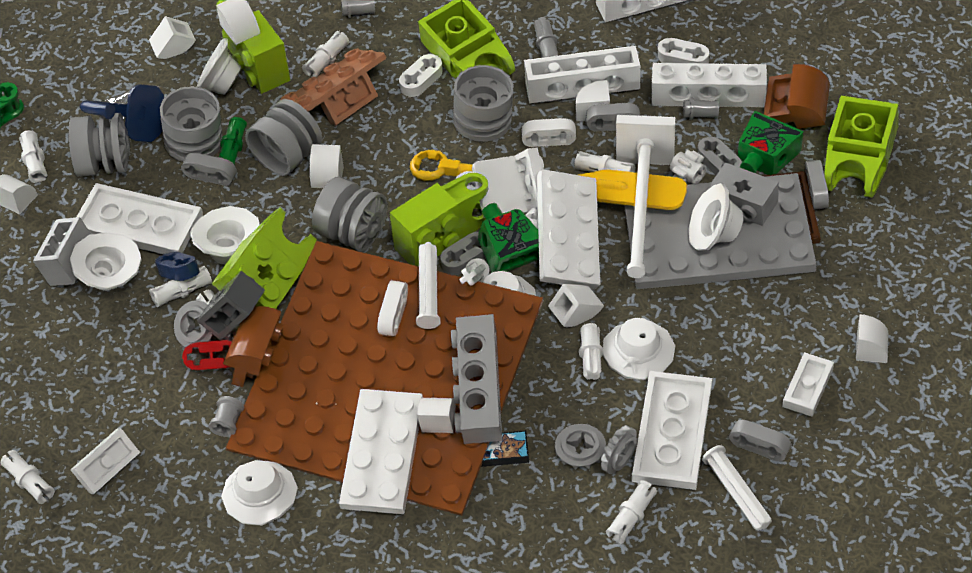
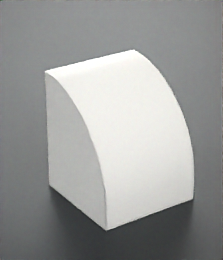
M226 0L216 5L220 25L235 45L260 34L257 20L246 0Z
M167 16L164 17L149 39L156 57L161 59L183 54L196 41L187 22Z
M608 80L592 82L579 91L576 97V121H586V112L589 107L598 104H610Z
M312 144L311 188H324L334 177H342L344 166L340 145Z
M0 175V205L17 214H21L38 196L35 188L10 175Z
M563 284L548 307L564 327H573L593 318L601 311L604 305L589 286Z
M860 314L857 330L856 361L887 363V327L874 317Z
M454 398L420 399L417 417L422 432L453 433L456 410Z

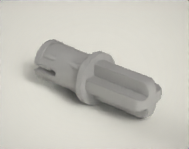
M540 17L539 20L534 22L537 36L536 47L540 49L542 58L559 56L556 47L558 40L553 35L550 21L546 20L545 17Z

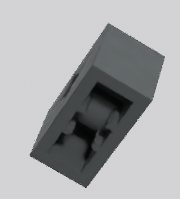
M240 271L212 297L197 322L222 340L251 313L265 289L257 284L253 278Z

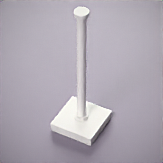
M617 115L616 160L638 164L631 263L627 266V274L632 278H641L645 275L643 252L650 164L670 165L675 157V117Z

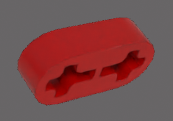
M232 340L205 341L189 344L183 351V362L191 370L229 368L230 366L223 364L225 357L215 358V352L223 351L225 345H229L230 348ZM194 347H197L200 353L209 352L210 358L201 359L200 365H196L195 360L189 359V354L194 352Z

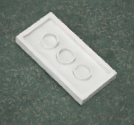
M541 169L537 174L540 281L561 285H585L591 289H597L600 286L596 178Z
M96 183L77 217L82 219L91 234L107 232L125 235L135 242L139 249L167 254L171 252H184L191 238V229L198 219L203 216L202 208Z
M650 371L632 472V482L639 483L643 480L652 485L696 490L712 378Z
M360 389L339 501L341 509L393 514L405 513L420 425L417 411L423 394Z

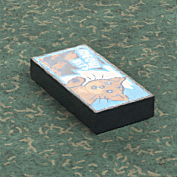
M527 431L503 432L502 441L490 442L481 467L529 463Z

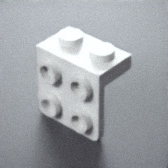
M538 147L526 149L515 156L477 161L472 165L473 173L482 174L488 180V192L480 200L481 210L491 203H497L502 213L514 209L528 213L532 208H538L537 174L541 169H544L543 159L539 156ZM475 182L477 189L482 186L481 183Z

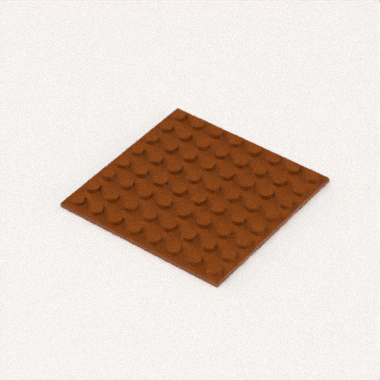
M316 241L280 324L284 325L278 342L272 341L270 345L274 352L269 366L263 365L259 376L256 377L245 402V408L235 425L237 428L234 435L231 434L226 450L343 482L360 389L423 394V398H454L453 385H459V376L453 375L452 357H458L457 348H452L451 330H457L456 317L494 314L497 331L500 405L502 412L544 301L543 297L479 281L470 286L468 282L462 284L459 280L461 277L437 271V315L441 318V323L436 328L424 329L416 324V317L419 315V266ZM391 280L408 284L407 301L396 336L379 334L377 329L379 313ZM473 349L468 353H477L480 349ZM476 376L471 378L470 381H478L482 377ZM456 404L455 413H460V404ZM477 404L471 407V409L477 410L484 405ZM455 421L453 433L422 432L419 425L407 501L462 516L490 442L464 444L462 432L456 433Z

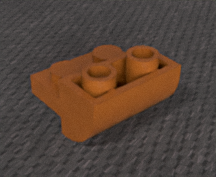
M794 64L790 74L769 77L764 115L783 123L794 121L797 129L825 125L830 88L828 78L819 69L804 64Z
M256 306L239 323L223 362L224 365L235 368L231 384L243 387L247 377L259 376L262 366H269L274 352L270 345L272 340L278 342L284 326L279 323L280 310Z

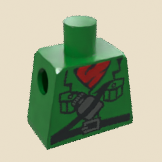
M754 111L739 140L738 157L742 161L740 168L753 173L760 171L767 175L777 174L801 152L804 131Z
M491 203L482 210L486 220L482 222L478 233V240L491 273L497 271L507 272L539 259L538 229L521 210L514 209L502 213L497 203Z

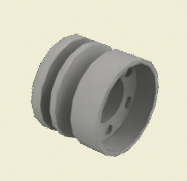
M478 65L467 68L458 75L454 83L453 123L461 135L474 141L488 142L496 140L507 133L511 126L514 85L508 74L493 66Z
M194 86L182 87L170 92L163 99L160 106L164 145L169 155L182 162L192 152L214 156L221 148L220 142L222 139L218 99L208 90Z
M282 99L276 103L274 108L267 111L266 116L257 120L247 129L245 134L247 145L256 159L264 167L281 176L292 172L304 157L311 154L312 144L321 145L323 140L321 130L311 114L301 105L289 99Z
M115 113L111 119V124L108 119L100 116L98 128L95 127L91 116L70 118L69 146L72 165L77 177L97 175L99 162L101 161L107 174L113 173L114 162L118 173L127 172L130 142L121 113Z
M334 177L325 185L316 201L312 215L313 230L328 239L339 240L344 246H350L356 251H365L375 241L383 228L388 208L387 198L383 194L373 192L369 188H361L357 183L343 177Z

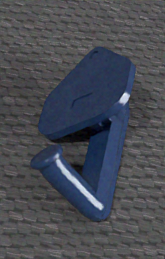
M142 84L134 86L128 94L127 104L90 100L80 103L82 112L103 116L108 120L112 119L115 113H121L122 117H126L125 127L131 140L152 142L163 132L160 106L165 96L157 86Z

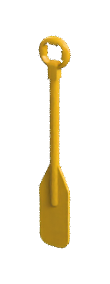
M425 150L413 157L410 162V171L417 179L433 181L443 175L457 177L460 173L466 171L473 172V164H464L459 160L448 159L441 151ZM428 158L429 160L438 161L440 159L441 161L438 169L430 172L419 171L420 164L422 163L421 160ZM600 170L579 174V176L596 178L598 202L635 206L637 173ZM649 174L647 208L678 209L682 206L686 197V182L677 177Z

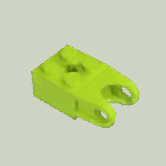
M219 0V1L217 2V5L220 4V3H222V2H224V1H226V0ZM257 10L253 14L257 20L260 34L235 45L224 29L222 30L223 39H228V49L232 53V58L245 71L248 84L251 87L256 86L262 94L291 80L284 42L261 12Z
M453 0L418 21L421 42L432 54L441 58L442 66L455 79L467 68L478 65L493 66L503 70L508 75L515 72L512 57L496 34L495 28L469 0Z
M848 96L840 97L828 137L824 173L828 191H832L840 180L847 177H855L862 180L865 184V197L872 198L875 195L886 172L898 129V104Z
M468 173L443 186L436 183L389 212L394 249L409 264L419 266L420 245L431 242L432 245L437 247V256H439L446 248L481 228L482 222L486 219L483 215L473 217L472 212L473 209H481L480 200L488 192V180L486 177L479 173ZM470 182H479L482 184V186L476 190H469L466 188V185Z
M279 207L241 242L212 282V285L220 291L242 271L265 289L255 307L264 306L276 309L303 271L317 239L310 234L299 244L290 242L282 231L286 212Z

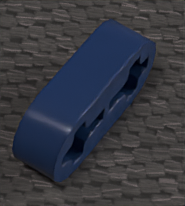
M171 252L155 260L159 275L164 278L184 281L200 273L196 258L191 255Z

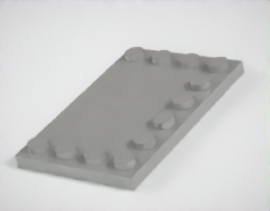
M798 173L766 176L779 182L778 203L763 226L743 219L742 228L733 241L715 243L710 250L698 251L689 243V224L695 205L701 195L709 189L711 182L687 185L684 203L678 209L647 208L643 252L645 275L641 278H634L636 289L816 272V259ZM624 205L631 251L635 206Z

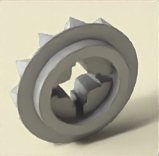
M190 301L184 304L176 314L174 333L179 343L184 347L195 342L211 341L213 334L201 324H199L201 332L193 330L195 328L193 318L199 319L207 307L205 302Z
M587 424L568 426L558 434L555 440L556 456H559L563 465H572L575 470L583 466L589 469L591 464L595 462L600 463L601 457L605 452L604 448L606 447L603 434L597 428ZM584 439L586 449H583L582 453L577 454L576 447Z
M625 425L618 429L612 438H609V443L604 448L605 452L601 457V469L609 474H613L621 470L628 463L637 444V432L634 428Z

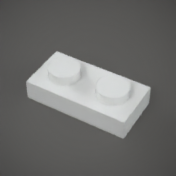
M804 352L785 394L782 407L813 417L833 371L834 362Z
M119 428L113 431L77 463L71 471L90 494H95L134 459L140 451L124 431Z

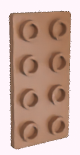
M353 49L344 55L345 58L342 61L328 65L323 69L324 73L304 81L302 88L296 92L285 94L280 100H293L308 112L320 104L330 124L337 125L378 97L367 71L387 57L383 52Z

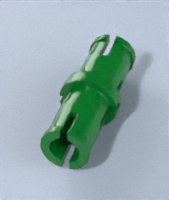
M232 117L229 120L226 135L222 137L220 142L222 148L219 158L226 159L234 165L238 151L242 150V138L247 127V122L243 118Z

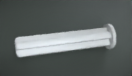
M426 242L419 246V315L416 317V324L424 329H432L438 327L441 323V318L437 315V247L432 245L431 242Z
M480 258L470 260L466 268L461 271L463 277L459 279L462 284L468 282L470 286L474 285L477 281L480 282L489 275V265Z
M718 445L708 450L702 458L704 464L710 465L754 529L757 531L766 529L772 522L771 517L725 455L726 449L724 446Z

